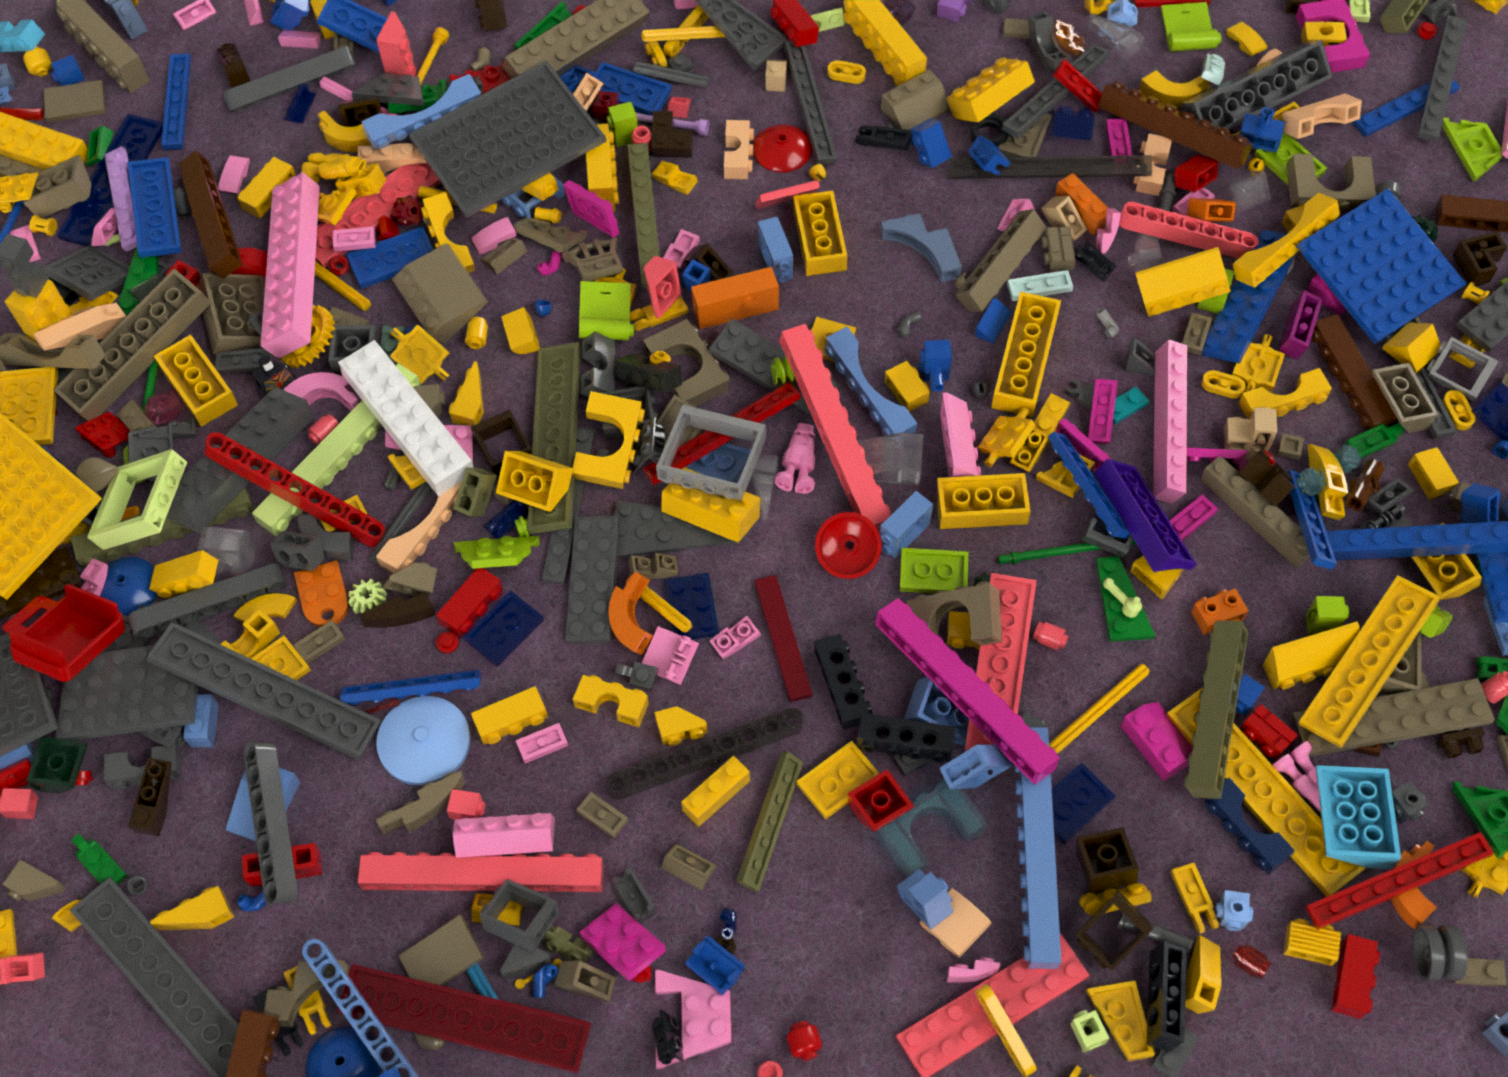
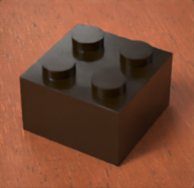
M1124 827L1076 838V854L1090 893L1137 883L1139 867Z

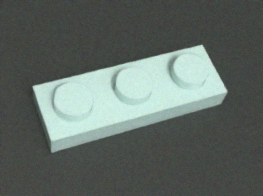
M1207 54L1201 77L1216 85H1220L1225 67L1223 58L1216 54Z
M1068 270L1010 279L1007 282L1012 301L1018 300L1020 291L1039 296L1073 291V284Z

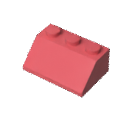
M391 11L376 39L385 74L415 76L416 67L414 66L413 54L410 50V41L407 38L406 30L396 13Z

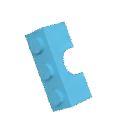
M21 20L16 27L9 21L0 22V52L33 50L45 33L33 20Z

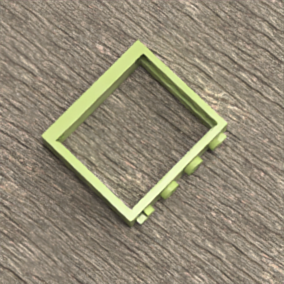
M173 449L117 467L118 471L108 485L87 538L105 550L160 533L187 461ZM157 475L142 515L120 522L136 482Z

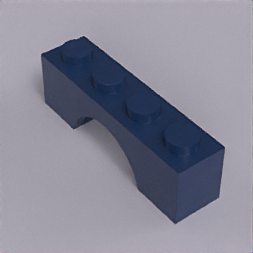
M1229 777L1224 781L1221 799L1205 798V806L1212 815L1216 814L1222 821L1223 828L1228 833H1233L1238 839L1240 848L1245 852H1249L1255 858L1256 866L1270 874L1290 859L1295 850L1279 832L1263 834L1255 831L1245 822L1241 806L1246 795Z

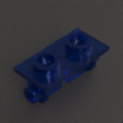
M302 83L298 86V90L290 107L287 109L284 120L303 124L316 96V93L309 91L307 84Z
M513 500L512 503L484 525V528L496 539L502 538L516 526L514 520L519 519V516H523V519L528 516V509L524 506L525 503Z

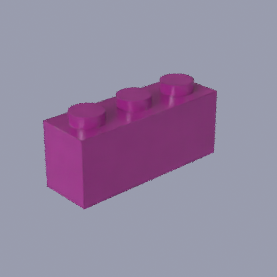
M1304 290L1293 302L1278 349L1279 352L1285 353L1297 360L1306 351L1311 341L1323 301L1322 298Z

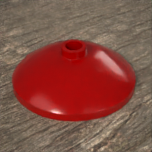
M779 124L770 126L762 130L756 136L753 143V154L756 161L765 169L773 172L785 173L795 171L807 163L812 153V146L808 135L792 125Z
M843 512L830 517L822 524L816 535L815 551L820 564L827 572L839 578L854 579L867 574L875 567L881 556L882 540L877 527L870 519L859 513ZM848 541H852L854 543V547L852 549H848L846 547V543Z

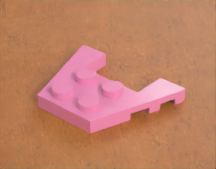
M655 970L656 994H682V1053L684 1060L731 1043L729 990L724 995H721L708 984L665 971ZM656 1048V1069L665 1068L668 1065H663L658 1060ZM675 1057L668 1065L681 1061Z

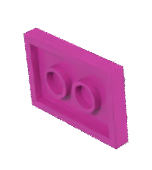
M570 180L563 184L572 212L576 216L613 238L620 233L617 226L618 222L612 211L613 207L609 201L599 198L594 192H589L580 184H575Z
M617 903L579 932L580 938L628 981L632 980L666 952L665 945Z

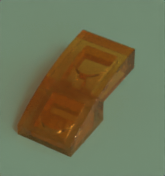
M1056 19L1054 22L1055 39L1077 56L1082 55L1085 52V38L1073 33V26Z

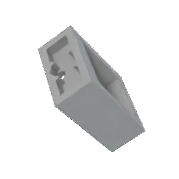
M1451 337L1448 343L1443 341L1437 351L1441 355L1437 361L1432 359L1426 370L1430 372L1428 376L1431 381L1449 390L1460 391L1465 395L1466 399L1474 402L1499 361ZM1450 349L1484 366L1471 390L1436 373Z

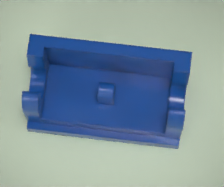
M981 135L977 137L968 149L970 155L984 171L988 170L995 175L1000 174L998 169H995L998 164L1008 167L1011 163L995 143Z
M709 935L693 949L692 952L694 954L685 963L686 966L721 995H724L737 983L746 967Z

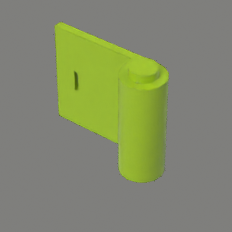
M1207 2L1161 6L1170 52L1216 49L1221 44V33H1218L1217 29H1212Z
M581 281L579 338L585 339L594 332L612 340L629 341L630 337H634V324H630L631 283Z

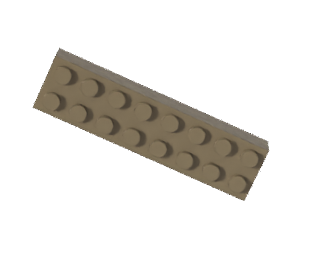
M597 0L506 56L502 68L512 79L547 60L558 76L644 24L650 12L641 0Z
M173 269L99 343L106 355L100 361L99 366L94 369H73L54 391L87 421L100 416L155 361L154 355L168 348L211 304L210 300L176 269Z

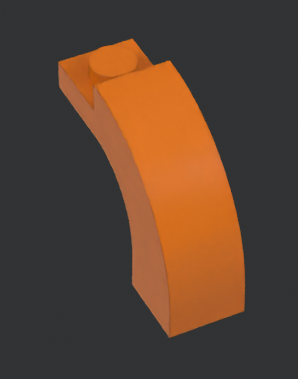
M635 571L627 579L624 589L615 587L609 603V621L617 639L633 652L643 655L652 641L653 635L642 629L637 623L635 607L650 580Z
M1427 840L1422 847L1417 844L1409 853L1404 850L1401 853V859L1394 868L1429 854L1435 846ZM1418 888L1391 899L1397 913L1414 930L1437 908Z

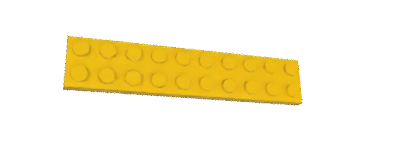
M1202 688L1166 714L1192 747L1193 732H1196L1197 728L1196 713L1200 711L1199 694L1203 690ZM1233 724L1224 781L1230 777L1246 795L1242 803L1270 834L1279 832L1295 850L1291 858L1325 896L1328 897L1335 894L1363 872L1365 867L1326 856L1322 819L1242 731Z

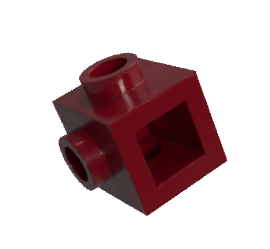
M599 91L597 100L593 101L592 113H595V119L598 118L602 122L607 123L606 117L609 116L608 107L619 105V93Z
M410 195L396 198L390 217L398 220L397 222L404 226L418 224L423 217L421 207H424V205L418 203L419 200Z

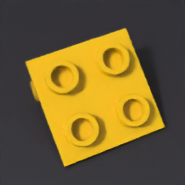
M38 172L0 178V209L3 213L10 212L12 204L16 201L30 200Z

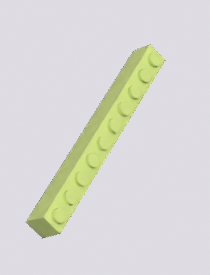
M399 363L396 365L412 387L421 386L416 374ZM361 401L292 473L322 489L333 481L334 476L340 470H344L347 467L348 461L354 455H358L369 440L375 438L377 431L382 427L381 423L366 404ZM290 488L293 492H299L296 488ZM271 493L252 514L259 525L277 536L280 532L285 531L289 526V522L295 516L300 515L303 510Z

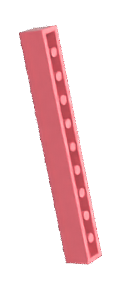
M806 324L782 331L779 337L780 344L854 513L867 517L879 528L891 516V510L882 499L881 487L878 484L876 485L873 478V469L870 465H867L864 448L861 445L859 446L856 439V430L853 426H850L848 412L839 401V391L836 387H833L831 373L828 368H825L822 362L823 355L814 344V334L811 330H808Z
M370 852L368 855H361L358 884L362 890L495 891L499 886L503 885L506 879H509L536 892H602L604 864L602 857H598L595 854H586L584 857H574L572 854H561L560 857L537 854L536 857H526L525 854L518 853L512 854V856L488 855L456 858L452 853H441L440 856H431L429 853L421 852L417 853L416 856H410L401 852H395L392 855Z

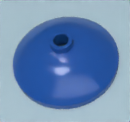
M123 557L107 564V577L100 597L115 602L119 612L125 616H129L130 613L136 611L139 605L147 607L153 603L158 593L149 589L154 571V566L150 562L139 557Z
M353 1027L337 1028L324 1034L313 1045L306 1061V1077H378L381 1072L380 1065ZM367 1033L368 1039H369L370 1041H375V1040ZM344 1058V1063L338 1066L336 1064L337 1060Z

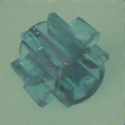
M1342 445V450L1338 449L1334 452L1343 472L1351 473L1352 468L1359 466L1361 456L1357 452V448Z
M1313 468L1305 469L1300 474V478L1296 479L1300 492H1306L1309 496L1319 494L1323 486L1327 485L1323 472L1321 470L1316 472Z

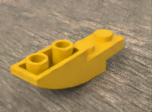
M1052 393L1050 394L1034 422L1036 426L1014 458L1012 457L1010 464L1030 473L1050 443L1048 436L1053 431L1056 432L1059 422L1070 406V402Z
M1309 444L1307 449L1311 482L1318 485L1321 516L1341 520L1345 517L1343 497L1348 494L1342 467L1329 449Z

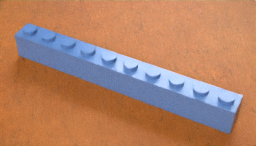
M1029 727L1031 730L1036 731L1041 740L1049 747L1048 728ZM1014 765L1015 772H1019V780H1016L1015 783L1016 795H1020V803H1017L1016 807L1017 818H1021V826H1018V841H1022V850H1019V864H1023L1024 873H1020V888L1025 890V897H1021V911L1026 912V921L1022 922V934L1027 936V946L1023 947L1024 961H1028V969H1059L1061 965L1051 774L1034 785Z

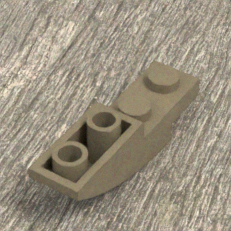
M461 771L448 773L443 779L435 783L429 782L423 785L420 790H417L420 797L419 800L408 801L403 807L395 811L390 810L383 813L380 818L376 819L383 835L403 825L406 826L408 832H411L442 812L448 806L452 789L461 790L466 783Z

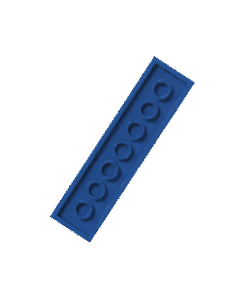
M1262 230L1258 238V245L1254 250L1268 246L1287 234ZM1297 253L1255 288L1238 280L1235 281L1230 290L1231 292L1227 296L1223 310L1219 311L1207 334L1201 355L1241 363Z

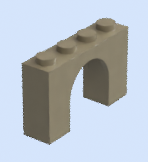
M1293 154L1286 163L1291 207L1304 205L1318 192L1338 200L1339 210L1355 209L1376 196L1371 157L1351 156L1343 166L1346 189L1344 191H1331L1322 186L1316 178L1313 154Z
M688 319L643 340L644 351L649 359L652 353L664 351L670 357L689 355L701 363L702 367L695 376L683 381L681 386L673 389L675 395L696 407L729 391L728 383L730 378L727 372L720 369L717 357L709 353L708 344L705 340L700 339L698 329L695 325H691Z
M979 582L976 584L977 586L972 587L960 586L956 590L949 592L937 591L935 595L930 596L918 595L915 599L907 600V605L910 606L912 612L919 619L924 620L934 634L939 635L940 622L947 612L956 607H967L970 615L971 640L980 646L1002 642L999 589L989 582Z

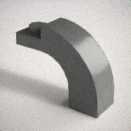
M1045 11L1027 16L1031 42L1046 71L1056 70L1063 59L1072 65V57L1060 48L1056 40L1053 16Z
M310 499L313 503H319L316 499ZM305 511L304 515H298L301 533L319 536L326 559L353 561L354 540L350 532H328L320 527V520Z

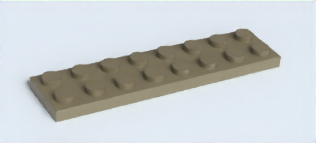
M1478 678L1375 697L1342 748L1299 725V721L1306 710L1294 712L1292 716L1301 744L1309 741L1312 745L1309 757L1487 725L1494 722V716Z

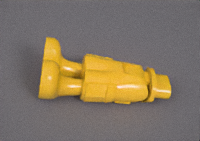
M312 153L308 156L309 162L303 163L301 173H305L316 183L319 182L320 177L329 180L356 176L365 168L366 160L360 159L357 156H350L349 154L331 153L325 156L322 153Z

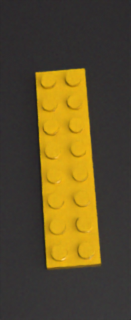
M1397 575L1300 719L1299 725L1342 748L1439 603L1440 596Z

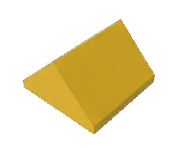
M1408 323L1384 344L1382 349L1401 364L1409 363L1416 374L1438 354L1437 351L1441 344L1433 324Z

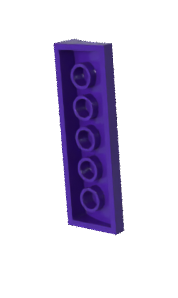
M1107 459L1093 474L1153 572L1169 569L1191 570L1197 565L1137 468Z

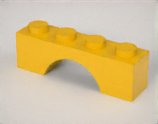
M443 192L423 199L424 207H421L424 219H429L431 224L428 225L431 237H436L438 242L435 243L436 249L446 243L449 244L467 272L475 271L468 247L454 244L444 233L447 224L454 218L447 193Z
M1318 368L1300 374L1296 383V391L1291 394L1276 395L1260 387L1244 392L1239 405L1247 419H1250L1254 408L1260 407L1276 409L1277 417H1282L1291 410L1296 409L1300 411L1309 404L1325 402L1332 388L1321 369Z

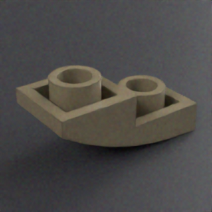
M655 553L652 558L631 555L628 560L630 576L635 571L648 579L668 578L678 574L676 556Z

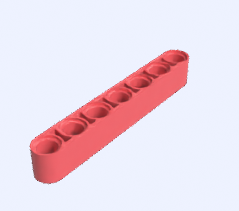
M1127 202L1121 210L1119 226L1124 229L1203 250L1218 247L1220 254L1239 259L1246 252L1254 250L1258 245V239L1252 233L1147 205Z

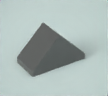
M1135 337L1131 338L1126 354L1125 371L1155 375V353Z
M514 944L501 968V973L504 980H508L552 963L548 953L538 948L531 952Z

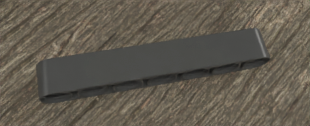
M346 46L231 88L222 94L229 111L233 113L318 82L323 77L328 78L350 70L356 66L349 47Z
M269 564L138 609L130 613L128 619L135 638L146 639L165 632L171 622L183 626L244 605L261 595L276 593L281 588L283 590L287 587V582L280 565Z
M248 742L244 747V762L264 897L269 904L293 903L297 898L298 890L276 747L270 742Z

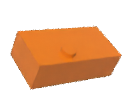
M772 267L691 287L693 312L699 329L727 323L731 318L739 320L779 310V285Z

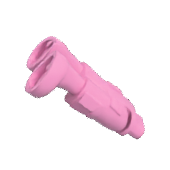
M798 423L797 429L793 431V436L782 460L785 471L778 472L774 480L776 486L784 491L792 490L795 470L799 471L795 492L806 494L814 490L815 481L808 476L814 470L815 433H813V425Z
M1306 741L1290 754L1279 759L1273 764V767L1278 772H1284L1294 780L1292 786L1304 799L1306 798L1313 808L1321 813L1316 768L1309 759L1312 745L1309 741ZM1294 761L1304 770L1306 775H1302L1299 772Z

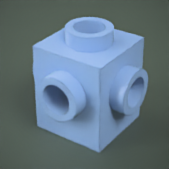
M1117 0L1108 5L1107 20L1119 31H1124L1137 24L1138 10L1128 0Z
M1227 890L1223 892L1220 896V903L1217 902L1215 915L1219 917V926H1224L1230 931H1240L1252 921L1253 907H1249V893Z

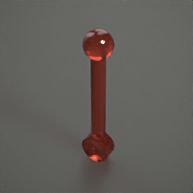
M394 698L389 703L363 712L371 714L389 707H398L400 701Z

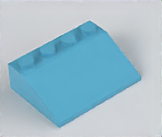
M1317 765L1315 768L1326 856L1366 868L1393 869L1401 859L1389 769Z

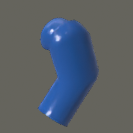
M263 889L257 896L249 897L243 894L237 899V905L245 912L261 910L267 903Z
M546 964L534 974L533 998H545V985L557 977L558 968L555 965Z

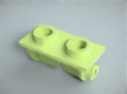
M843 8L810 15L819 26V32L844 25Z

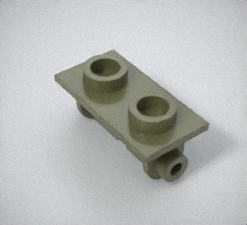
M552 926L544 936L543 946L547 947L550 952L558 953L567 958L568 961L579 960L587 963L588 957L591 958L594 950L578 937L571 943L570 940L573 934L562 929L560 926Z

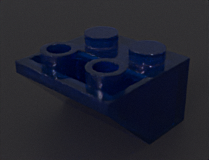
M1060 106L1054 112L1051 135L1091 141L1095 115L1090 109L1079 108L1078 112L1072 111L1071 107Z

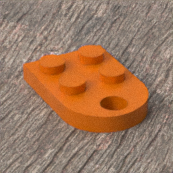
M335 560L318 565L313 571L304 569L294 572L306 619L317 627H321L331 620L335 624L340 623L347 615L349 602L338 561ZM325 612H334V616L331 619H322Z

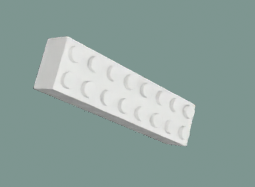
M375 340L338 362L343 377L438 496L462 482L465 469L474 468L472 460Z

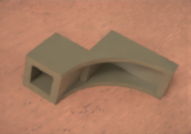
M338 960L347 975H349V965L344 961ZM298 961L293 991L288 987H276V990L268 989L264 1012L279 1015L278 1022H280V1027H293L296 1015L303 1003L316 990L324 987L307 961ZM328 965L324 969V976L327 979L334 977L336 968L334 965Z

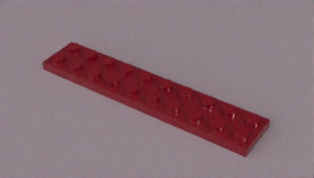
M352 964L348 976L383 1026L579 1074L592 1026L591 1022ZM345 985L341 999L349 997L351 992L348 985ZM338 1007L336 1013L345 1016ZM355 1007L352 1012L353 1017L359 1020L362 1019L365 1015L364 1007Z

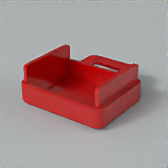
M71 584L64 586L66 595L58 602L45 596H38L2 627L6 633H9L11 639L9 647L15 662L62 682L72 680L125 631L123 615L119 612L115 602ZM41 608L47 610L28 628L22 626Z

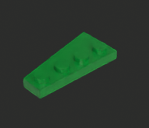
M137 246L118 306L126 316L159 284L157 280L159 255L139 258Z
M1097 558L1096 566L1109 642L1154 639L1155 633L1143 608L1134 618L1126 616L1122 611L1123 604L1108 589L1103 587V581L1111 578L1128 598L1137 597L1120 558Z

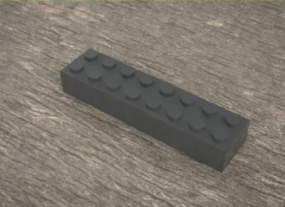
M1322 40L1307 41L1181 103L1183 111L1194 114V118L1198 120L1210 121L1212 126L1216 128L1230 129L1243 122L1245 113L1258 115L1261 113L1262 108L1268 107L1270 109V107L1272 108L1332 78Z
M274 387L225 436L272 461L314 417L306 399ZM204 455L181 478L166 517L200 533L251 481ZM236 455L231 456L233 459H240ZM251 466V467H250V468H252L253 470H260V469H259L258 467H256V466Z

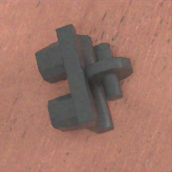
M1434 0L1433 4L1429 2L1426 4L1422 14L1428 17L1429 23L1435 24L1442 18H1447L1448 15L1455 17L1458 5L1454 3V0Z

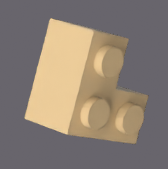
M1267 407L1254 408L1250 419H1242L1241 417L1227 418L1224 426V449L1249 451L1253 448L1257 452L1260 449L1268 452L1277 434L1276 409H1269Z

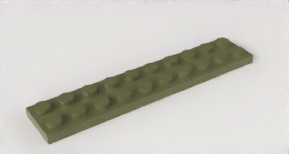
M579 342L539 348L532 455L573 468L576 455L581 358ZM573 475L571 476L568 491L552 511L549 512L529 505L527 530L530 534L572 528L575 479Z

